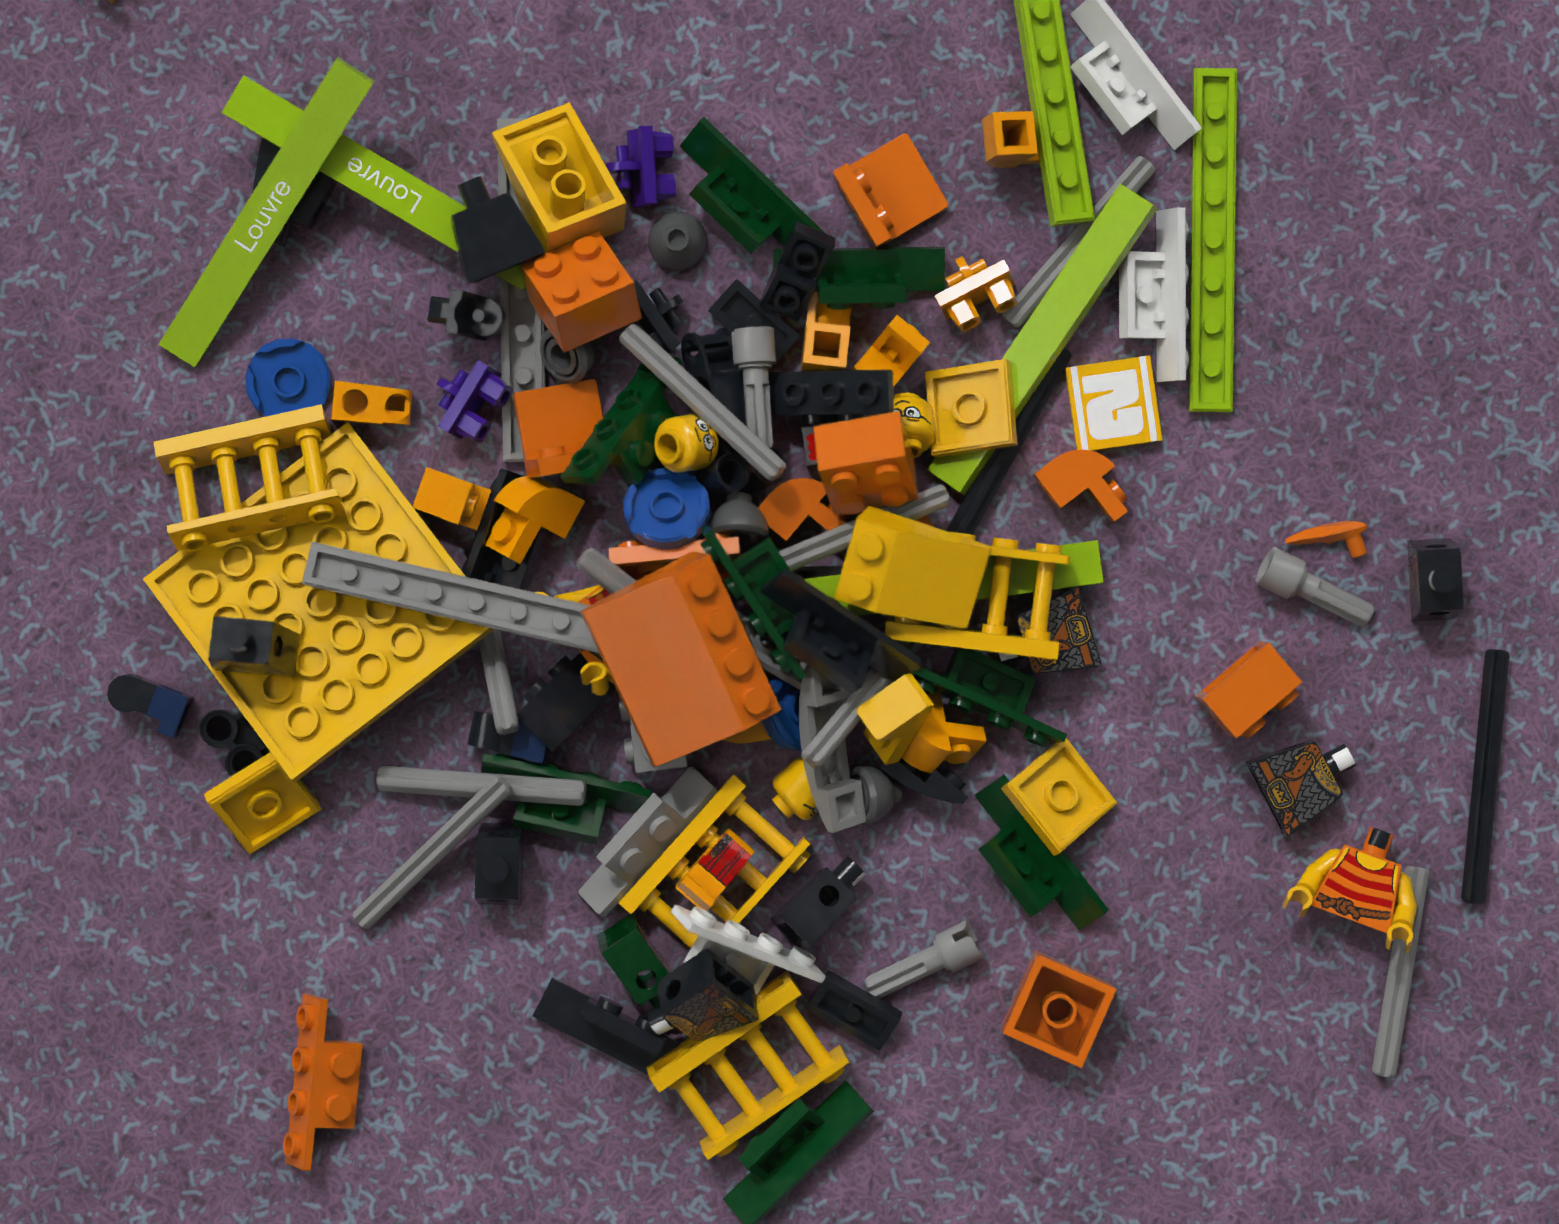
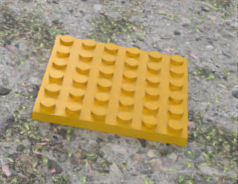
M348 422L318 444L326 490L337 488L345 506L346 514L337 515L332 520L324 523L310 521L208 544L207 547L198 551L180 550L143 578L289 778L295 783L495 630L302 584L312 542L466 577ZM302 456L280 473L284 499L309 494ZM264 486L241 503L242 509L267 503ZM214 617L272 621L298 633L300 637L294 677L213 670L208 657ZM279 641L274 643V653L276 656L279 649Z

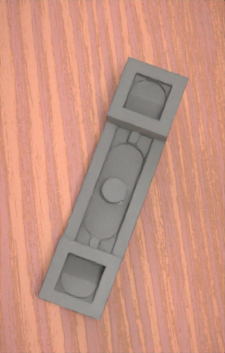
M807 664L805 668L806 676L802 679L799 700V731L802 752L841 706L840 700L850 696L848 691ZM845 739L820 768L814 769L803 760L815 805L828 832L835 833L866 822L861 780L850 778Z

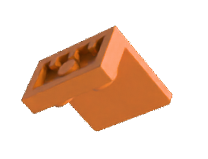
M906 133L853 164H844L832 173V177L876 249L948 207L946 198L909 135Z
M596 380L578 381L576 383L520 391L513 394L527 477L563 473L571 463L572 456L582 448L593 433L595 425L603 419Z

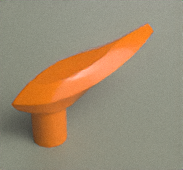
M1340 521L1323 524L1298 532L1286 538L1285 542L1286 545H1303L1319 542L1331 544L1345 539L1351 557L1356 558L1367 553L1361 535L1366 530L1367 524L1358 521Z

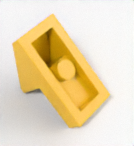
M909 673L903 675L857 708L856 713L866 726L863 734L884 764L888 765L899 762L934 704L914 676Z

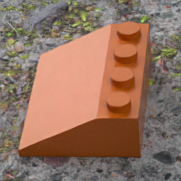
M692 551L580 611L654 767L744 731L781 710L710 554Z

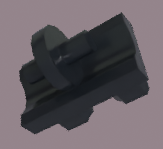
M635 280L634 285L642 319L638 321L645 329V333L670 354L681 343L663 317H665L672 329L680 326L683 321L675 311V308L684 301L679 294L668 300L659 287L649 294L658 308H656L639 282Z
M451 289L450 298L431 296L428 322L443 324L446 326V333L486 341V337L499 333L503 328L505 312L503 307L491 298Z

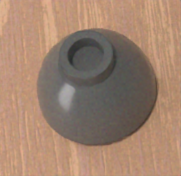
M673 211L662 215L653 223L648 234V248L651 256L660 266L668 270L683 271L694 267L703 258L707 249L708 240L704 226L695 216L686 212Z
M546 330L540 341L541 358L547 370L559 381L569 384L576 383L589 373L594 364L595 352L598 347L596 339L564 353L550 331Z
M736 492L727 495L726 503L716 510L709 524L715 534L723 533L729 535L730 538L739 537V546L760 543L769 535L765 516L752 503V496L747 493Z
M856 766L851 770L850 778L861 780L866 822L861 824L867 826L877 823L891 811L893 804L901 801L902 788L900 782L894 778H889L883 771L875 767Z

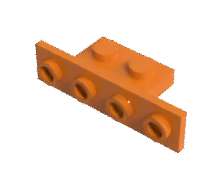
M303 993L302 1004L298 1007L296 1014L299 1034L297 1047L292 1054V1067L295 1073L293 1090L290 1091L287 1101L290 1122L289 1131L283 1141V1152L286 1157V1164L301 1170L311 1171L315 1128L354 1129L363 1044L356 1041L324 1040L328 999Z

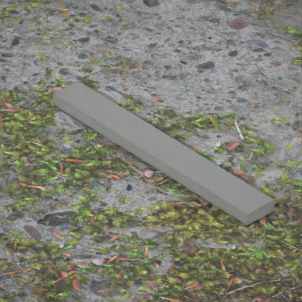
M527 118L497 119V130ZM498 153V196L508 192L522 213ZM500 278V305L505 312V323L501 329L502 380L513 389V393L507 403L502 407L503 462H524L513 394L515 392L545 387V365L540 353V341L545 332L544 322L529 301L526 285L521 291Z
M311 543L302 584L305 586L599 653L580 612L590 605L321 543Z

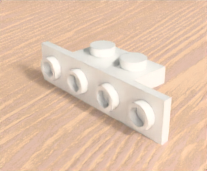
M1085 0L1070 14L1095 47L1073 63L1070 68L1122 135L1146 117H1149L1169 145L1175 150L1202 128L1105 0Z
M1182 207L1156 211V252L1129 251L1119 266V338L1156 339L1157 382L1186 380V370L1189 364V355L1186 350V326L1189 320V313L1186 307V283L1189 276L1186 264V240L1189 230L1185 220V208Z
M675 905L671 911L689 932L699 935L686 956L684 963L708 948L754 984L755 995L759 993L774 965L822 983L826 977L814 964L816 958L798 946H793L792 950L786 949L782 943L770 935L760 933L759 937L753 936L749 930L739 923L727 920L723 924L716 921V918L711 913L696 906L690 911Z

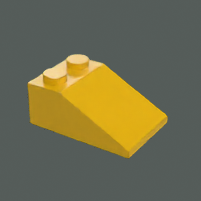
M570 102L492 132L493 141L522 213L542 244L545 253L599 230L603 238L624 230L626 201Z
M868 506L856 519L834 599L875 613L967 629L992 546Z

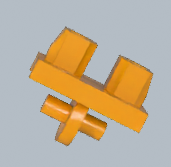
M963 256L956 258L955 262L960 271L946 277L945 279L950 288L935 295L946 319L951 318L961 332H966L982 322L974 306L987 299H990L997 313H1003L1017 305L1012 287L1015 285V282L1004 260L988 268L984 259L968 266Z

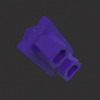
M638 126V129L628 130L627 145L616 146L617 162L605 163L610 174L618 175V188L630 189L631 208H644L656 204L657 201L676 196L674 175L655 174V159H668L672 157L674 151L673 136L668 133L653 132V126Z
M479 360L474 365L470 374L460 369L452 383L440 377L436 384L446 390L438 405L447 411L438 427L460 439L466 437L480 443L483 442L491 429L492 423L479 416V410L486 400L501 409L507 403L513 393V389L500 378L502 373Z

